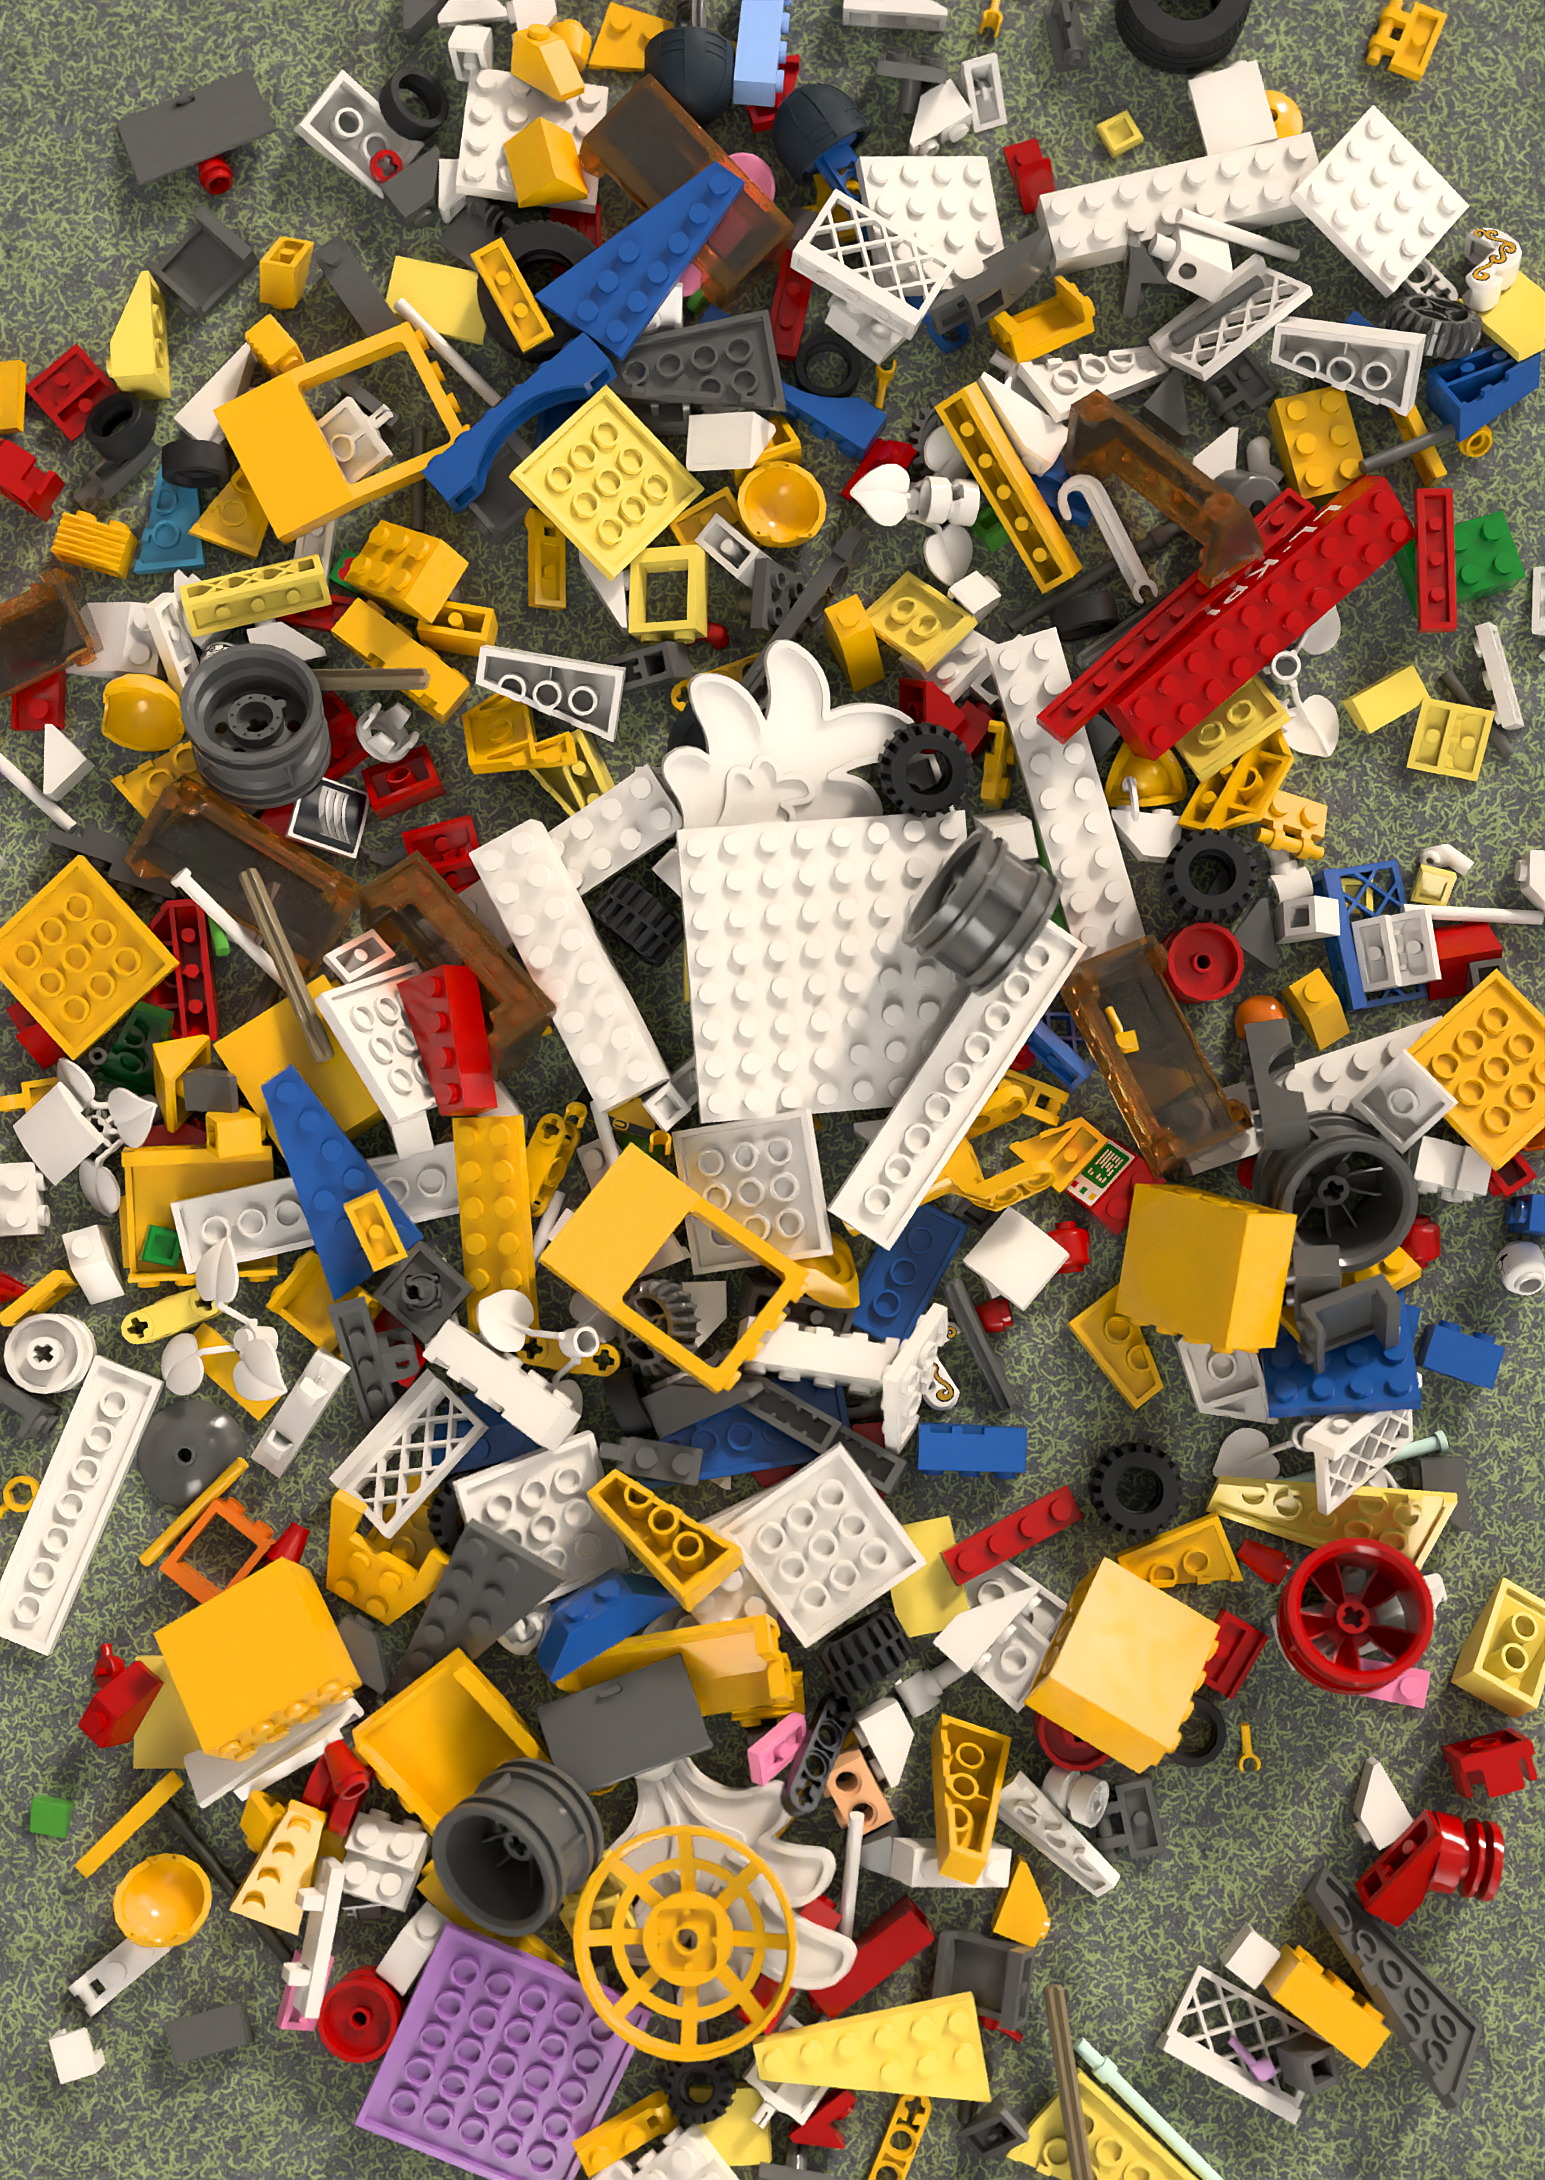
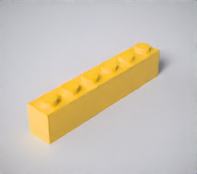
M974 382L934 407L1042 594L1077 574L1083 568L977 383Z

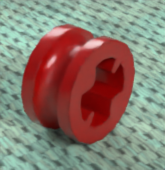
M388 149L375 153L369 162L371 176L382 184L403 170L400 156ZM384 157L389 158V165L394 167V173L392 171L387 174L388 177L382 175V168L377 166L378 160L382 162Z

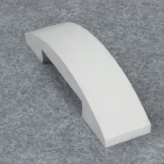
M694 1054L671 1073L672 1079L659 1085L642 1103L643 1107L663 1132H667L691 1110L690 1107L698 1101Z

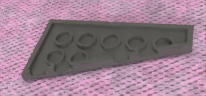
M472 1518L467 1523L388 1689L398 1695L458 1647L471 1661H474L558 1588L570 1574Z

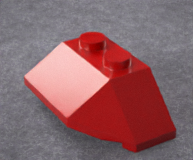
M192 898L166 901L147 927L177 959L180 965L141 1001L174 1012L172 1037L175 1040L206 1035L210 1037V1042L218 1041L219 1004L212 938L207 913Z

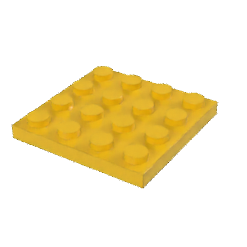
M83 855L76 856L0 928V981L73 1061L79 1059L180 965L177 959Z
M1495 969L1406 1051L1458 1101L1443 1118L1497 1171L1545 1127V1017Z

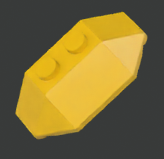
M1281 727L1202 784L1200 782L1177 823L1179 827L1193 831L1197 830L1200 833L1204 828H1212L1213 833H1218L1220 829L1228 830L1262 820L1294 762V757Z

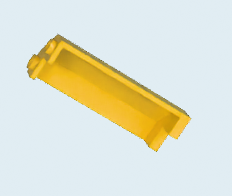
M767 1614L628 1637L555 1682L557 1688L571 1695L664 1659L682 1654L703 1717L795 1702L791 1664L787 1652L781 1653L778 1646V1638H780L781 1634L777 1621Z

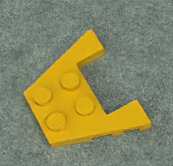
M495 693L462 715L468 762L474 774L578 764L574 739L569 731L537 742L532 707Z
M339 1489L331 1501L326 1589L389 1626L436 1590L451 1556L434 1546L420 1571L356 1532L368 1505L344 1490Z

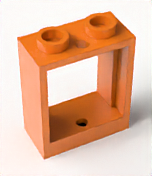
M229 1496L226 1500L219 1497L210 1504L159 1569L201 1604H204L254 1573L266 1558V1553L276 1542L271 1537L274 1531L263 1521L257 1519L254 1523L243 1513L246 1511V1508L235 1498ZM218 1514L258 1546L223 1591L182 1559Z

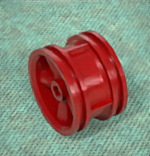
M1367 1538L1339 1539L1327 1543L1312 1552L1286 1583L1281 1592L1276 1610L1278 1639L1290 1664L1303 1678L1313 1685L1328 1692L1341 1695L1367 1694L1382 1689L1410 1669L1423 1655L1430 1642L1434 1627L1432 1595L1419 1569L1397 1549L1380 1541ZM1339 1566L1357 1567L1372 1573L1361 1595L1345 1592ZM1308 1578L1323 1597L1328 1600L1322 1614L1300 1611L1301 1595ZM1396 1596L1404 1613L1405 1629L1378 1624V1615L1375 1609ZM1347 1614L1349 1616L1356 1615L1359 1621L1355 1626L1352 1623L1346 1625L1343 1622V1618ZM1326 1634L1332 1642L1337 1644L1332 1661L1323 1656L1312 1644L1311 1640ZM1371 1641L1384 1654L1393 1659L1394 1662L1380 1669L1362 1671L1358 1648L1364 1647Z

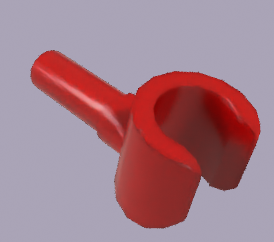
M977 2015L984 2028L1001 2031L1017 2043H1021L1024 2036L1018 2031L1000 2028L999 2020Z

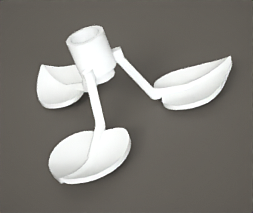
M941 425L933 430L924 446L925 462L929 469L935 471L932 476L946 477L950 483L955 478L965 479L970 472V468L945 425ZM885 464L868 472L854 485L849 493L861 504L869 517L880 525L893 526L906 515L907 520H914L932 528L936 534L928 536L923 547L927 566L934 576L947 586L951 587L962 580L970 565L973 553L972 541L966 529L962 526L948 524L942 530L939 524L921 522L916 511L919 500L918 489L921 487L923 480L910 483L908 473L901 466Z
M1336 605L1292 642L1296 645L1291 652H1280L1274 657L1271 666L1264 667V669L1257 673L1260 678L1270 675L1274 682L1280 685L1289 684L1296 707L1290 708L1288 711L1296 713V716L1286 723L1290 728L1284 734L1288 746L1300 753L1325 758L1332 755L1339 737V719L1336 709L1328 699L1321 695H1312L1302 703L1298 692V683L1295 679L1301 669V662L1297 656L1301 648L1309 654L1319 655L1329 651L1338 641L1341 625Z
M62 1057L59 1058L57 1064L58 1083L61 1081L86 1107L81 1114L83 1116L88 1115L90 1108L94 1110L109 1109L120 1135V1138L96 1158L95 1163L90 1159H85L81 1162L79 1168L80 1185L88 1201L100 1213L114 1218V1214L120 1205V1188L112 1172L103 1166L104 1161L124 1143L131 1148L141 1146L149 1134L152 1123L159 1121L162 1114L158 1102L153 1095L147 1094L137 1097L124 1088L112 1090L109 1094L108 1102L95 1101L93 1099L95 1087L91 1079L78 1065Z
M230 1238L221 1239L202 1256L196 1269V1287L203 1300H214V1305L217 1309L241 1321L246 1326L236 1331L233 1345L202 1348L199 1350L197 1340L193 1334L182 1333L176 1335L169 1341L163 1352L161 1361L162 1376L166 1382V1387L173 1393L189 1395L198 1389L203 1379L204 1366L200 1359L201 1356L240 1351L239 1357L241 1360L236 1364L233 1371L236 1390L243 1398L248 1400H270L288 1392L281 1377L279 1362L275 1352L278 1345V1335L273 1327L257 1326V1319L248 1318L224 1304L234 1300L239 1282L236 1256Z
M502 1290L481 1299L477 1305L478 1326L483 1337L495 1349L502 1352L519 1351L524 1345L526 1335L559 1340V1347L562 1353L571 1358V1360L553 1376L552 1383H548L545 1388L552 1393L555 1389L564 1393L574 1401L571 1408L581 1415L583 1398L578 1384L570 1379L562 1381L560 1379L575 1365L581 1364L582 1357L594 1355L600 1343L608 1342L618 1334L619 1326L614 1323L615 1320L580 1293L576 1292L569 1306L571 1316L579 1322L576 1328H570L564 1332L534 1330L528 1328L534 1318L533 1306L530 1300L521 1292ZM580 1418L566 1438L574 1435L578 1427Z
M1303 1416V1422L1298 1423L1292 1429L1291 1440L1270 1448L1269 1441L1262 1432L1251 1428L1236 1430L1223 1442L1213 1468V1474L1217 1478L1220 1475L1274 1480L1279 1474L1280 1465L1272 1454L1293 1446L1300 1451L1312 1452L1303 1447V1435L1316 1424L1311 1422V1416ZM1383 1467L1362 1486L1388 1488Z

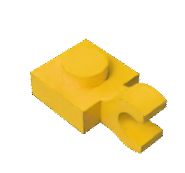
M57 1077L21 1082L22 1093L0 1097V1112L4 1111V1113L25 1109L27 1113L58 1084Z

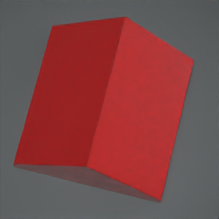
M899 677V711L912 718L915 724L930 722L953 732L966 717L933 681ZM924 749L920 753L928 755L933 754L936 750Z
M426 744L408 751L407 755L398 762H380L361 770L371 807L381 821L446 794Z
M1466 922L1433 928L1442 979L1425 983L1429 1001L1465 995L1467 964L1502 958L1503 948L1487 922Z

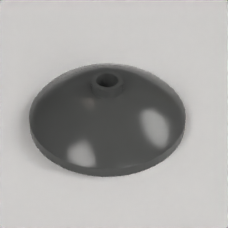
M182 1400L162 1408L150 1419L138 1446V1466L145 1484L154 1495L172 1506L188 1508L238 1457L246 1461V1443L239 1424L225 1409L205 1400ZM184 1448L189 1449L192 1453V1458L189 1462H185L181 1458V1452ZM241 1475L219 1497L224 1498L238 1483Z

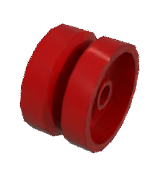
M1212 922L1194 923L1167 934L1157 945L1153 957V975L1159 989L1170 999L1182 1004H1201L1217 1000L1229 994L1239 983L1244 969L1243 951L1237 938L1225 927Z
M1037 1711L1034 1712V1733L1044 1753L1057 1766L1070 1771H1089L1102 1765L1110 1757Z
M323 1754L309 1776L300 1803L326 1812L329 1805H331L326 1821L327 1829L345 1838L363 1805L376 1770L370 1764L364 1766L369 1773V1787L359 1796L344 1800L340 1794L334 1792L326 1756Z
M364 1965L352 1969L330 1989L321 2003L320 2014L317 2020L321 2040L331 2054L345 2062L366 2063L377 2059L387 2051L410 2000L408 1992L403 1997L375 1973L378 1966Z

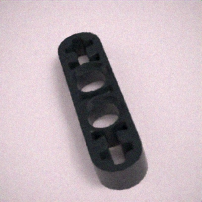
M831 1691L823 1696L818 1703L781 1791V1805L784 1811L794 1818H800L815 1810L818 1806L855 1715L856 1706L851 1695L836 1696ZM837 1709L840 1712V1714L830 1719V1717L834 1716L835 1711ZM820 1728L825 1729L831 1737L830 1746H826L821 1742L818 1734ZM807 1758L816 1762L819 1769L817 1777L808 1772L806 1768ZM804 1786H807V1788H805V1789L802 1791V1794H801V1796H800V1800H801V1802L804 1803V1804L800 1805V1804L798 1803V1801H799V1796H798V1794H796V1792H798V1791H800L801 1789H803Z

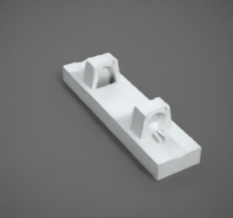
M323 1347L319 1348L314 1353L250 1458L280 1478L293 1462L351 1368Z
M319 1856L314 1888H298L295 1903L302 1910L310 1911L300 1962L284 1963L281 1978L287 1982V1985L296 1986L292 2005L300 2011L304 2018H319L346 1872V1868L334 1856Z

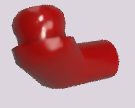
M707 620V638H695L694 643L703 640L713 644L714 649L720 650L729 644L730 639L727 635V629L722 624ZM694 643L686 644V646L689 647Z

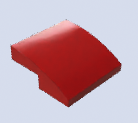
M77 343L25 388V391L71 442L85 432L86 419L93 408L110 395L120 393L117 387Z
M328 691L322 696L332 751L330 764L323 777L336 782L369 757L370 754L363 748L357 737V719L335 691Z
M470 814L401 833L422 907L450 900L481 879L468 854L479 848Z

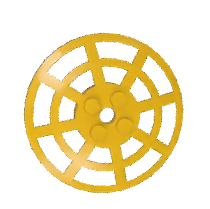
M685 1824L662 1826L642 1832L621 1844L603 1860L590 1877L580 1898L575 1917L573 1937L575 1963L582 1987L593 2008L606 2025L624 2041L643 2052L663 2059L684 2062L709 2060L729 2054L748 2044L766 2028L781 2008L790 1990L796 1968L798 1946L795 1918L789 1899L777 1876L765 1861L747 1845L726 1833L707 1827ZM677 1836L679 1858L658 1862L645 1869L641 1874L636 1873L622 1861L631 1851L648 1842L664 1837ZM693 1836L705 1837L723 1843L741 1853L750 1863L735 1876L731 1871L717 1863L702 1858H695ZM680 1869L681 1891L663 1898L648 1883L651 1879L662 1873ZM696 1870L711 1873L724 1880L728 1886L716 1899L699 1892L696 1889ZM612 1872L628 1886L616 1906L612 1929L589 1930L590 1915L595 1897L604 1879ZM760 1873L769 1882L779 1901L785 1920L786 1934L765 1932V1924L760 1908L753 1894L747 1888ZM637 1894L653 1910L650 1912L644 1928H624L628 1909ZM739 1896L750 1913L754 1931L733 1930V1925L726 1909ZM688 1928L696 1933L698 1937L696 1947L687 1948L680 1942L679 1933L682 1929ZM643 1944L644 1951L651 1967L640 1979L636 1977L629 1964L625 1945ZM612 1945L617 1969L629 1988L628 1992L614 2006L605 1996L596 1978L590 1958L589 1946ZM734 1946L754 1947L751 1966L745 1979L741 1982L727 1963L732 1955ZM766 1948L787 1951L786 1964L781 1982L772 2001L763 2010L750 1993V1990L761 1972ZM715 1977L731 1993L716 2003L698 2007V1986L711 1981ZM661 1978L672 1984L683 1986L682 2006L665 2002L652 1994L650 1990ZM641 2001L659 2014L682 2020L681 2044L669 2043L651 2037L634 2027L624 2017ZM738 2003L752 2020V2023L744 2030L727 2039L710 2044L696 2045L698 2020L719 2016L732 2009Z

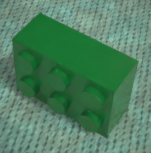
M1503 510L1454 525L1457 605L1513 588L1526 576ZM1413 538L1397 551L1393 557L1414 617L1417 618L1415 538Z

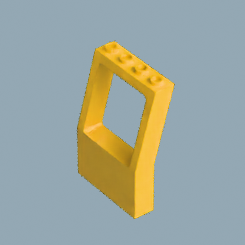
M405 322L289 370L213 410L277 538L285 545L364 504L425 479L421 471L427 467L428 462L434 456L442 454L453 445L459 434L471 429L469 424L461 425L456 414L462 412L453 392L446 395L441 385V382L445 381L446 378L437 361L429 362L424 351L430 349L421 329L414 332L410 323ZM407 351L450 434V441L441 447L357 483L348 484L305 399V393L311 388L395 353Z
M630 1142L539 1257V1262L617 1323L715 1394L719 1393L722 1388L728 1392L742 1375L737 1371L740 1364L745 1358L751 1362L764 1346L760 1338L766 1330L769 1329L774 1332L787 1316L782 1309L791 1299L796 1303L809 1287L804 1282L810 1274L808 1271L705 1200L632 1142ZM686 1216H694L781 1279L780 1287L717 1368L707 1365L626 1306L622 1301L624 1294Z

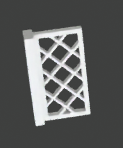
M836 188L803 240L800 239L794 248L790 267L910 341L956 266L955 261ZM836 203L850 211L851 221L834 224L831 211ZM825 220H827L828 225L822 226ZM874 225L880 229L882 239L864 242L860 227ZM854 228L858 244L840 247L836 232ZM830 233L834 249L821 251L811 245V242L815 236ZM905 244L910 247L913 258L895 261L891 245ZM885 247L888 263L870 266L866 250ZM860 252L864 264L863 268L852 270L845 266L842 255ZM934 262L944 268L940 277L925 280L921 264ZM915 265L919 281L901 285L897 269ZM891 270L895 286L881 288L875 284L874 273ZM932 286H933V288H932V290L930 291V293H928L927 287H932ZM921 289L924 302L919 310L905 302L903 292Z
M1253 254L1233 270V275L1218 301L1256 275H1259L1264 282V287L1175 348L1169 339V335L1215 304L1200 297L1148 338L1152 350L1168 369L1175 366L1205 382L1313 295L1311 287L1268 268L1262 256ZM1294 293L1289 298L1279 300L1280 296ZM1271 299L1269 303L1255 306V302ZM1266 315L1263 319L1252 322L1253 318ZM1244 320L1243 324L1228 327L1230 323ZM1240 336L1233 342L1225 343L1226 339ZM1217 342L1216 346L1201 349L1202 345ZM1213 358L1203 367L1198 365L1201 360Z
M429 1369L425 1370L329 1478L336 1487L368 1505L364 1514L383 1536L388 1539L398 1531L489 1428L452 1390L453 1388L450 1384ZM447 1396L450 1400L449 1415L435 1416L436 1407ZM470 1420L474 1427L464 1438H456L457 1421ZM448 1423L447 1440L433 1441L435 1424ZM425 1425L424 1442L411 1444V1435L419 1426ZM446 1447V1457L440 1465L431 1466L433 1449ZM423 1450L422 1467L409 1469L410 1452ZM395 1453H401L399 1470L386 1472L387 1462ZM421 1475V1486L415 1493L407 1494L408 1476ZM399 1478L397 1495L384 1497L385 1479ZM376 1480L375 1498L363 1499L359 1493L370 1481ZM397 1503L396 1514L386 1524L382 1520L383 1504Z
M1417 1373L1419 1388H1421L1422 1374ZM1412 1410L1330 1414L1303 1435V1447L1315 1454L1318 1512L1328 1516L1402 1451L1407 1444L1413 1441Z
M1196 1965L1165 2032H1161L1155 2046L1296 2125L1302 2111L1298 2107L1305 2093L1297 2088L1294 2089L1292 2096L1280 2089L1276 2075L1270 2078L1272 2085L1266 2081L1255 2080L1250 2072L1247 2071L1243 2058L1236 2051L1221 2056L1216 2054L1210 2037L1229 2031L1230 2037L1235 2036L1237 2038L1235 2028L1253 2023L1259 2043L1245 2048L1250 2053L1261 2049L1263 2057L1266 2055L1270 2061L1271 2058L1267 2047L1286 2042L1304 2032L1327 2043L1328 2041L1310 2027L1205 1968ZM1203 1976L1214 1982L1218 1998L1199 2004L1195 1990ZM1221 1987L1233 1994L1224 1996ZM1237 1998L1246 2000L1251 2017L1232 2022L1226 2002ZM1192 1999L1194 2006L1187 2008ZM1220 2004L1226 2025L1208 2030L1202 2010ZM1254 2005L1265 2012L1256 2014ZM1196 2012L1202 2033L1186 2037L1177 2032L1183 2016ZM1274 2016L1279 2019L1283 2035L1265 2041L1259 2020ZM1287 2024L1297 2029V2031L1289 2033ZM1204 2039L1207 2048L1198 2044L1196 2041ZM1237 2057L1239 2066L1229 2060ZM1280 2065L1274 2067L1277 2073L1282 2072Z

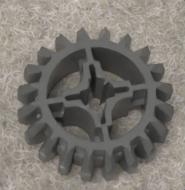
M1421 293L1416 296L1407 294L1397 297L1392 302L1391 308L1388 309L1385 319V329L1426 334L1422 356L1428 355L1435 359L1443 357L1447 360L1451 359V357L1460 359L1470 356L1471 352H1474L1476 344L1479 343L1483 325L1482 318L1474 310L1467 308L1466 305H1460L1457 301H1450L1445 299V297L1439 298L1432 294L1426 296Z
M650 1279L636 1286H631L630 1293L622 1297L626 1306L690 1352L699 1349L695 1343V1338L702 1334L697 1331L696 1324L702 1319L695 1317L694 1312L698 1305L689 1303L691 1293L683 1291L682 1285L672 1283V1281L667 1279ZM614 1321L619 1326V1333L614 1337L621 1341L617 1351L626 1353L624 1363L632 1365L633 1371L648 1377H667L682 1370Z

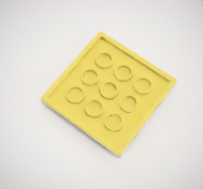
M606 384L509 476L610 582L705 489Z

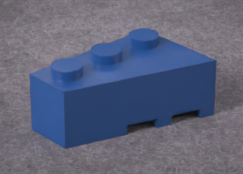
M1494 344L1473 352L1470 356L1454 359L1428 369L1426 377V404L1443 425L1451 423L1455 427V439L1460 443L1539 387L1541 351L1518 362L1502 347Z
M918 1422L915 1430L914 1466L918 1470H922V1474L943 1475L944 1470L958 1471V1476L980 1477V1471L994 1472V1478L1016 1479V1473H1025L1027 1428Z

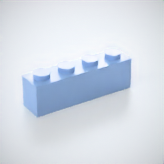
M742 0L733 80V104L775 107L776 92L783 93L784 70H778L779 64L786 63L787 41H781V36L788 35L790 13L784 12V6L791 7L792 0Z

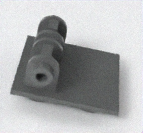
M466 195L464 202L468 206L437 240V243L478 273L479 271L470 254L499 239L502 233L505 234L507 230L513 229L514 226L522 225V222L490 198Z

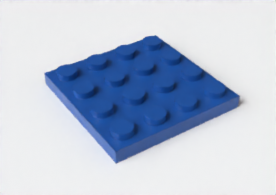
M1286 1288L1284 1290L1282 1308L1286 1305ZM1403 1288L1396 1291L1401 1299L1399 1345L1385 1350L1374 1333L1325 1352V1371L1318 1375L1310 1363L1304 1364L1298 1353V1341L1279 1321L1275 1347L1260 1348L1268 1418L1421 1409L1422 1400Z

